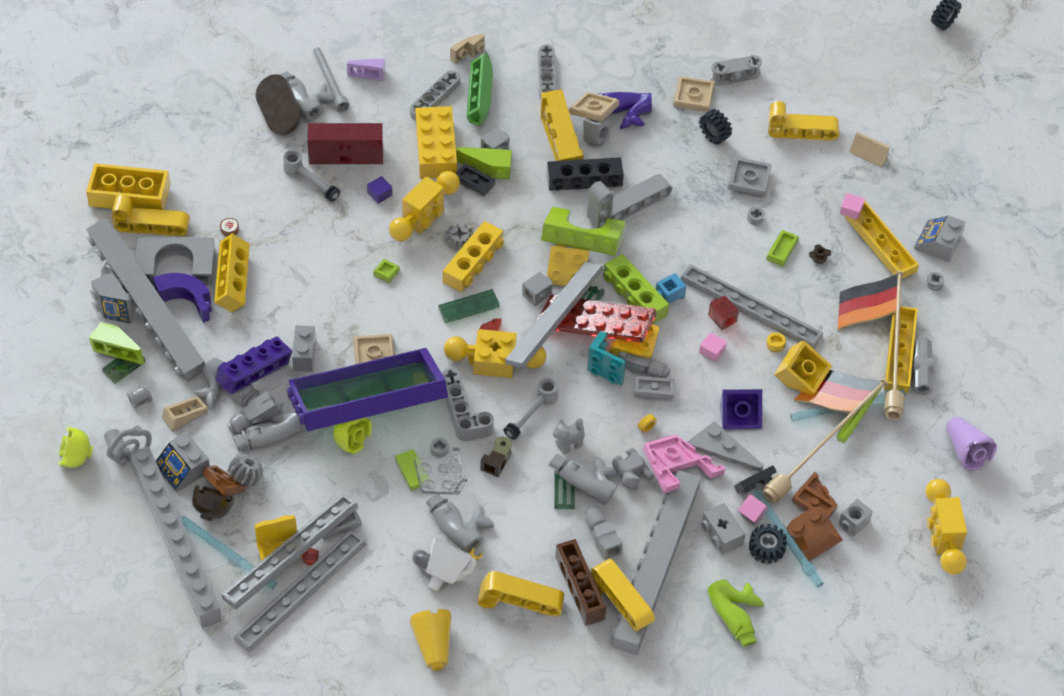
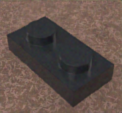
M466 163L455 173L459 177L461 184L483 196L495 185V179Z
M774 465L739 482L734 488L737 494L743 490L746 494L756 488L755 484L761 482L764 485L773 479L772 475L777 473Z

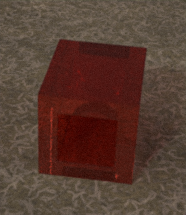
M725 295L719 299H714L709 304L708 316L721 330L737 323L739 310Z

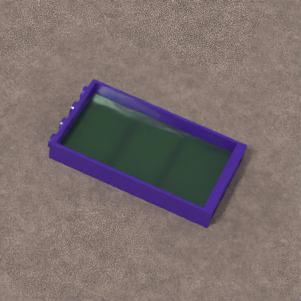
M427 348L288 380L290 388H287L288 398L291 400L292 407L295 408L300 424L305 425L307 432L448 398L446 379Z

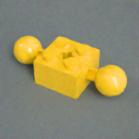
M445 171L437 177L436 182L428 177L422 179L402 199L403 217L392 220L389 225L390 236L394 240L402 242L411 237L413 230L421 234L425 229L430 228L432 222L444 213V195H452L458 191L460 187L459 177L454 172Z
M478 329L476 345L467 344L463 338L454 336L445 342L443 351L445 356L451 361H461L466 356H474L473 375L512 378L514 366L507 365L505 359L516 347L517 333ZM542 346L526 364L527 367L537 369L544 365L547 353Z
M933 479L925 488L927 499L933 503V507H930V518H927V528L932 533L930 538L931 546L935 547L936 555H941L940 565L942 569L948 574L957 575L963 572L967 565V558L962 552L967 528L960 497H950L951 487L947 481Z

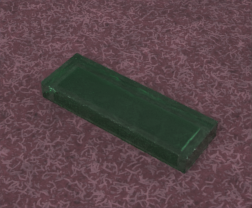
M493 289L440 304L438 309L444 322L449 323L499 308L500 303Z

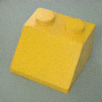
M803 340L790 348L774 376L788 388L813 395L832 365Z

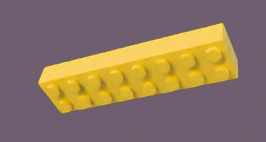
M864 201L858 220L844 216L893 275H896L897 271H902L903 276L901 279L918 271L919 264L866 201Z
M900 306L897 390L902 393H908L918 308ZM896 313L892 314L885 372V379L888 383L884 386V390L889 391L893 389Z

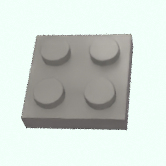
M735 157L728 189L765 196L772 164Z

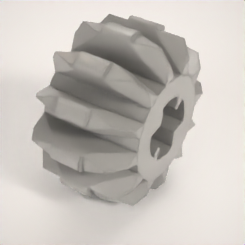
M243 453L241 455L236 454L227 470L229 477L234 478V482H239L240 485L244 484L247 487L255 486L261 479L264 471L262 464L257 462V459L252 458L251 455L246 456Z

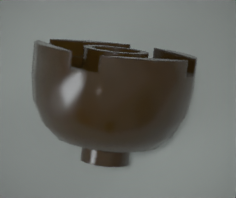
M195 485L192 505L201 514L200 518L212 521V518L224 517L230 511L235 498L230 495L229 499H227L218 490L205 486L200 490L199 485Z

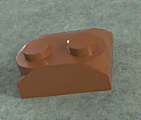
M821 506L810 508L794 518L786 527L808 562L843 541Z

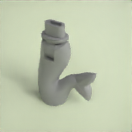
M288 71L279 74L289 82L301 107L302 115L308 121L315 120L322 114L321 101H335L334 97L327 93L325 83L308 99L306 88L298 78Z
M218 358L210 359L202 370V374L209 383V387L194 391L197 396L206 399L207 405L211 409L220 391V384L215 378L217 368L223 361ZM252 385L232 395L228 393L235 402L245 407L260 394Z
M283 402L277 403L280 411L284 405ZM295 411L274 415L269 418L272 423L256 424L248 427L245 432L242 430L241 434L233 436L237 450L244 448L250 450L251 448L267 446L296 433L303 432L304 428L300 424L299 416L297 417Z
M556 454L549 464L550 467L556 470L555 473L566 482L595 497L605 505L617 488V485L607 478L619 475L618 472L611 467H606L600 457H596L595 476L576 460H568L567 456L563 458Z
M436 494L426 501V504L430 507V513L434 516L439 526L467 553L473 548L477 549L483 542V537L478 530L480 527H494L493 522L484 517V509L481 505L474 512L466 529L463 525L460 511L453 503L448 502L446 498Z

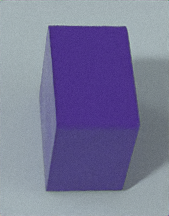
M383 176L367 184V193L376 203H380L393 195L392 186Z

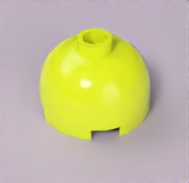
M366 417L334 425L333 437L338 447L351 454L361 451L365 447L362 444L366 437L371 436V420Z
M68 426L66 427L68 435L62 437L59 456H63L62 461L58 462V465L66 468H75L85 463L87 457L91 458L93 446L90 445V439L84 431Z

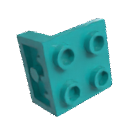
M600 331L589 347L587 370L594 375L607 379L613 384L622 386L624 383L626 361L606 352L608 347L607 334Z

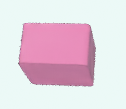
M847 193L841 205L840 214L858 220L865 199Z
M709 333L700 344L699 352L711 360L717 361L726 350L727 341L713 333Z
M750 494L738 511L753 523L758 524L768 510V507Z

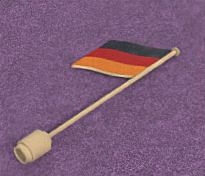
M897 271L896 275L880 281L845 289L840 292L838 331L851 325L878 320L896 313L893 389L886 392L884 396V413L890 420H898L904 413L905 396L897 390L902 271Z
M829 370L815 394L811 395L801 392L794 399V402L810 403L829 410L850 414L787 476L785 474H777L764 487L762 491L763 497L772 504L780 501L792 489L790 478L883 386L887 385V380L864 379L840 371Z

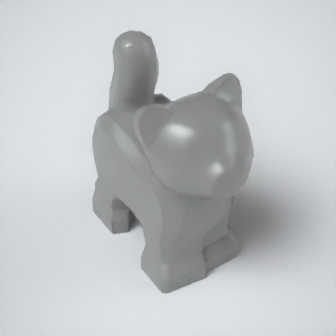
M578 418L575 424L567 426L563 420H560L559 424L555 427L553 437L557 439L555 443L563 454L570 452V445L576 443L575 449L583 446L585 432L581 418Z
M632 447L626 451L628 456L625 459L620 455L614 457L612 467L617 469L623 477L621 481L623 487L638 490V483L640 481L637 477L638 474L643 472L644 476L649 480L653 479L654 476L650 473L645 460Z

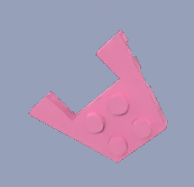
M676 434L647 442L643 447L644 453L664 493L679 489L681 482L672 474L677 470L698 465L710 479L724 475L726 470L721 464L718 467L712 463V458L709 456H702L697 453L694 446Z

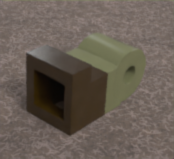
M504 436L497 438L489 456L484 454L481 458L480 470L499 477L511 456L512 441Z

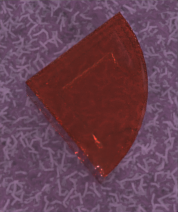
M494 318L492 321L483 323L479 329L500 331L502 319Z

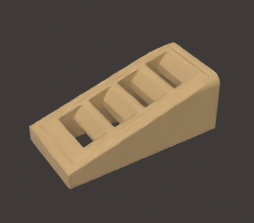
M196 396L163 408L162 419L173 431L208 412V408Z

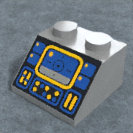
M949 215L928 220L914 249L950 262L963 236L966 222Z
M112 272L91 281L92 290H90V293L94 299L92 304L97 313L100 312L103 318L129 324L134 322L130 299Z
M187 432L169 441L156 459L160 473L176 493L202 478L205 467L210 466L209 458Z

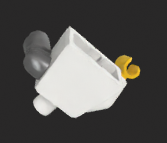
M434 537L430 553L428 554L424 550H417L414 552L412 560L414 564L432 575L428 587L439 591L443 581L453 584L471 575L477 561L483 554L481 552L476 557L474 555L475 548L467 553Z

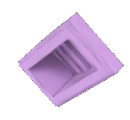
M385 59L347 61V76L383 80Z

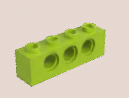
M624 254L604 264V279L612 284L617 294L622 295L628 306L634 308L643 321L647 319L650 324H654L668 316L669 303Z

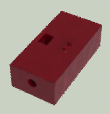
M308 123L307 144L309 164H383V123Z

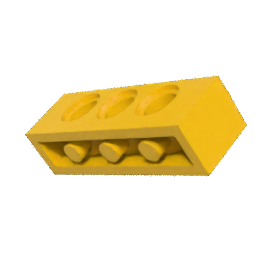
M484 221L442 271L443 283L460 292L469 287L473 282V278L482 272L487 261L490 262L496 250L502 248L505 241L503 239L504 230Z
M233 233L221 240L219 244L214 303L231 313L243 307L246 302L248 259L250 255V243Z

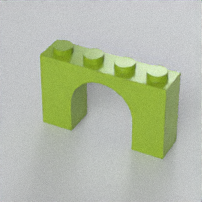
M552 206L543 223L541 241L616 256L623 240L626 221L607 218L604 226L601 228L584 229L569 223L571 210Z

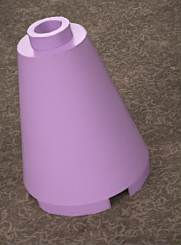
M961 417L952 418L948 421L946 426L947 433L959 461L965 469H980L984 467L983 463L986 460L991 461L997 451V445L992 438Z

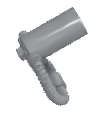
M138 425L121 432L118 429L107 431L104 434L108 445L107 456L116 463L125 464L127 461H131L129 452L138 450L140 446L137 439H129L124 442L122 438L127 435H143L146 437L143 448L146 446L150 448L152 442L150 432ZM130 444H135L131 451L129 448H126Z

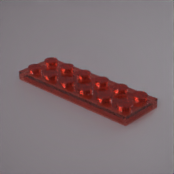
M550 295L540 316L558 295ZM580 298L555 331L597 336L602 331L607 334V338L643 343L657 312L655 308Z

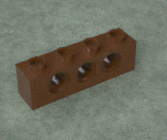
M576 539L557 544L555 558L585 626L605 620L606 606Z

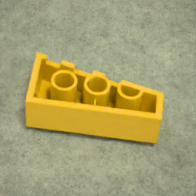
M559 89L541 93L540 119L555 161L583 160V151L579 149L578 137L575 135L563 90Z

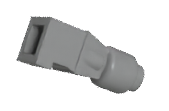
M624 352L619 353L618 357L626 361L625 369L633 373L646 374L647 372L648 375L659 378H667L670 373L667 364L657 359L652 360V357L644 358Z
M266 391L252 399L243 411L245 413L240 412L232 417L227 426L232 434L236 432L240 434L242 430L245 431L251 426L250 423L256 425L266 422L272 416L279 415L282 412L274 398Z
M595 507L587 509L585 511V521L590 530H592L596 548H598L603 559L607 560L622 554L623 542L616 534L615 529L606 522L602 512L596 510Z

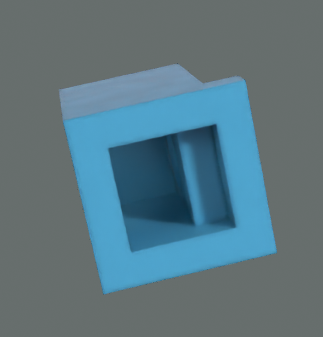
M674 273L656 282V290L668 303H671L679 298H685L686 285Z

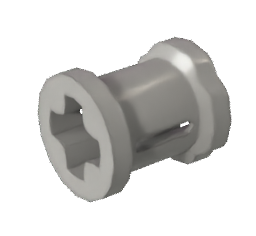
M142 384L141 388L132 392L130 390L126 392L133 408L137 407V404L152 400L151 392L146 384Z

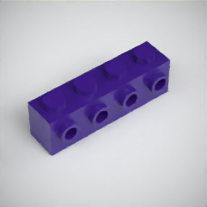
M278 336L270 340L267 339L261 345L252 347L244 354H239L232 360L220 364L217 368L215 380L232 395L288 365L293 351Z

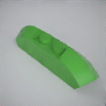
M488 53L473 60L470 66L466 117L470 123L482 125L487 120L490 110L493 69Z

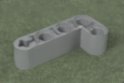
M455 368L445 369L442 373L446 379L448 398L445 399L458 439L461 441H471L491 436L494 431L493 415L486 411L472 414L459 371Z

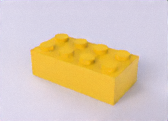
M452 106L415 108L420 179L425 177L437 178L445 171L456 173L457 158Z
M94 163L86 191L88 205L90 207L113 209L115 197L126 195L131 198L133 208L164 210L171 186L169 171Z

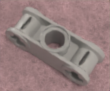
M751 55L715 62L712 64L713 74H711L710 81H715V85L719 86L756 79L761 74L759 68L762 65V59L759 56Z

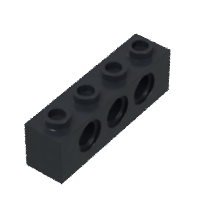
M621 157L547 162L549 191L586 189L598 181H601L606 187L623 186L624 173Z

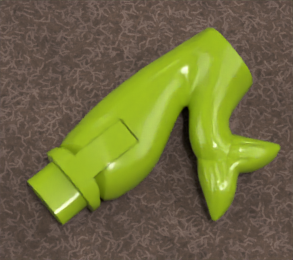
M726 579L712 583L707 589L709 599L715 611L725 622L732 635L735 636L736 641H740L743 647L755 644L757 642L754 636L755 630L749 615L732 602L763 607V601L754 594L753 588L748 582L745 584L742 592L735 589Z

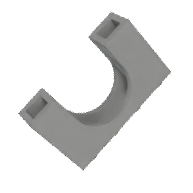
M137 237L135 260L153 286V277L156 276L158 264L163 259L174 255L190 259L193 262L192 276L202 281L206 286H213L215 264L214 237Z

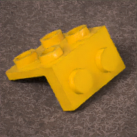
M560 244L551 246L547 276L551 279L553 285L566 286L582 265L589 261V251L579 248H567V246Z
M622 317L620 326L615 328L613 337L616 340L611 342L609 353L617 357L620 352L644 358H651L659 327Z
M284 515L280 518L269 521L264 520L254 525L256 545L261 561L297 532L295 515Z

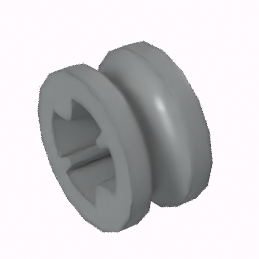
M752 207L748 211L747 221L752 225H759L764 220L765 212L759 207Z
M938 272L928 274L927 287L933 291L942 289L944 283L943 275Z
M435 438L431 442L430 452L435 457H444L448 453L449 444L443 438ZM437 445H441V451L438 450Z

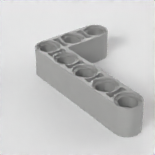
M657 174L613 196L609 189L601 181H598L589 189L587 217L597 229L604 226L607 218L623 220L666 198L672 192L673 187L661 174Z

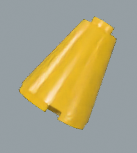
M437 609L438 613H431L430 610L421 611L413 614L410 619L411 628L426 666L431 668L432 671L442 670L448 664L452 616L451 612L445 609Z

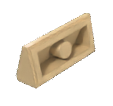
M857 132L851 145L850 153L882 167L888 159L890 146Z

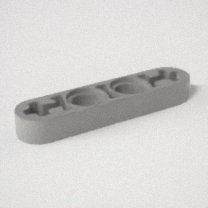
M548 44L540 46L538 50L540 100L541 93L546 92V89H549V91L556 90L555 50L553 46ZM545 52L548 53V58H545ZM547 64L550 65L551 68L545 69L542 66ZM550 78L552 81L544 82L543 79Z
M450 70L441 76L410 106L411 118L415 120V108L437 107L460 85V74L457 71ZM438 88H444L445 91H444V92H438V91H436V89H438ZM430 98L433 99L434 102L427 103L425 102V100Z

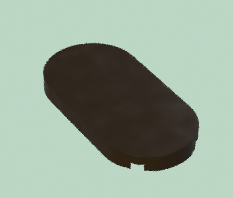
M273 74L264 78L256 89L255 97L266 123L275 134H290L300 124L299 120L300 118L302 119L301 107L289 82L283 76Z

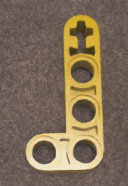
M775 101L769 107L768 134L773 138L836 140L840 136L839 119L835 116L786 114V104L781 101Z
M126 195L116 196L112 209L113 226L119 232L181 237L185 236L188 231L190 215L183 211L133 208L131 198Z
M607 559L591 569L592 577L600 595L605 593L635 631H639L655 621L651 608L612 559Z
M492 571L485 576L480 584L477 603L483 608H494L501 601L545 615L560 616L562 614L565 594L556 588Z

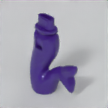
M609 92L598 94L619 100V106L612 113L629 109L620 125V129L628 128L632 124L644 126L645 123L638 115L652 113V93Z

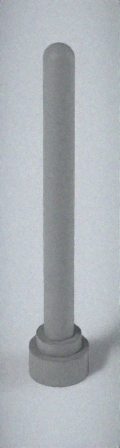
M319 47L314 48V54L335 97L334 106L338 112L347 111L350 108L348 99L341 95Z

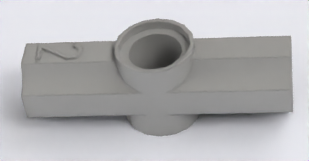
M920 337L914 341L912 374H914V391L918 392V394L926 395L932 391L934 358H932L931 341L927 337Z

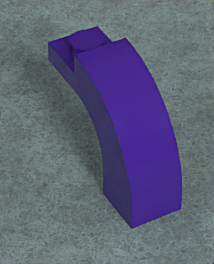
M166 273L153 277L155 290L164 302L173 299L188 300L196 306L203 323L210 321L209 312H212L210 292L202 281L183 273Z

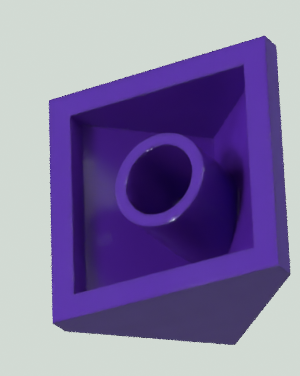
M722 389L720 401L722 428L762 429L763 389Z

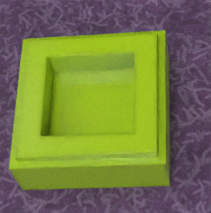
M383 259L373 271V276L390 283L400 271V266Z

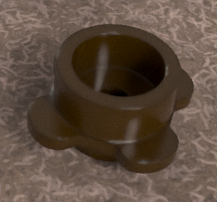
M817 244L814 246V250L809 253V257L815 263L823 264L827 261V257L831 256L832 252L830 249H825L822 245Z

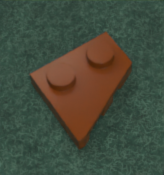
M216 465L205 467L202 473L224 496L242 493L247 487L244 484L240 485L239 482H234V478L229 477V473Z
M814 472L792 497V502L806 511L812 507L821 506L828 518H830L837 510L838 505L829 495L826 486L821 484L818 479L819 475Z

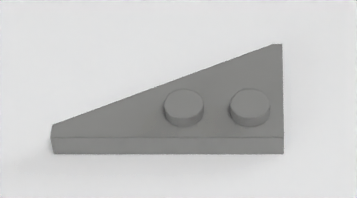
M715 421L687 441L695 448L704 450L707 455L716 456L733 464L735 461L747 465L746 468L751 470H763L764 465Z

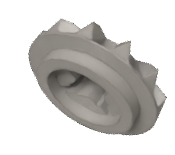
M457 224L456 226L451 225L446 230L444 238L449 247L460 250L474 233L472 228H468L466 224L464 226ZM458 233L462 235L461 240L457 236Z

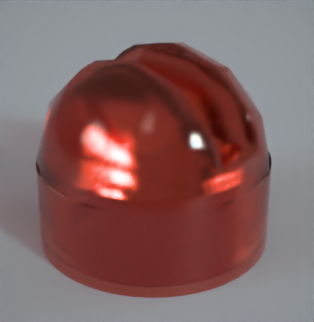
M313 548L308 549L302 555L303 562L307 565H313L318 560L319 551Z

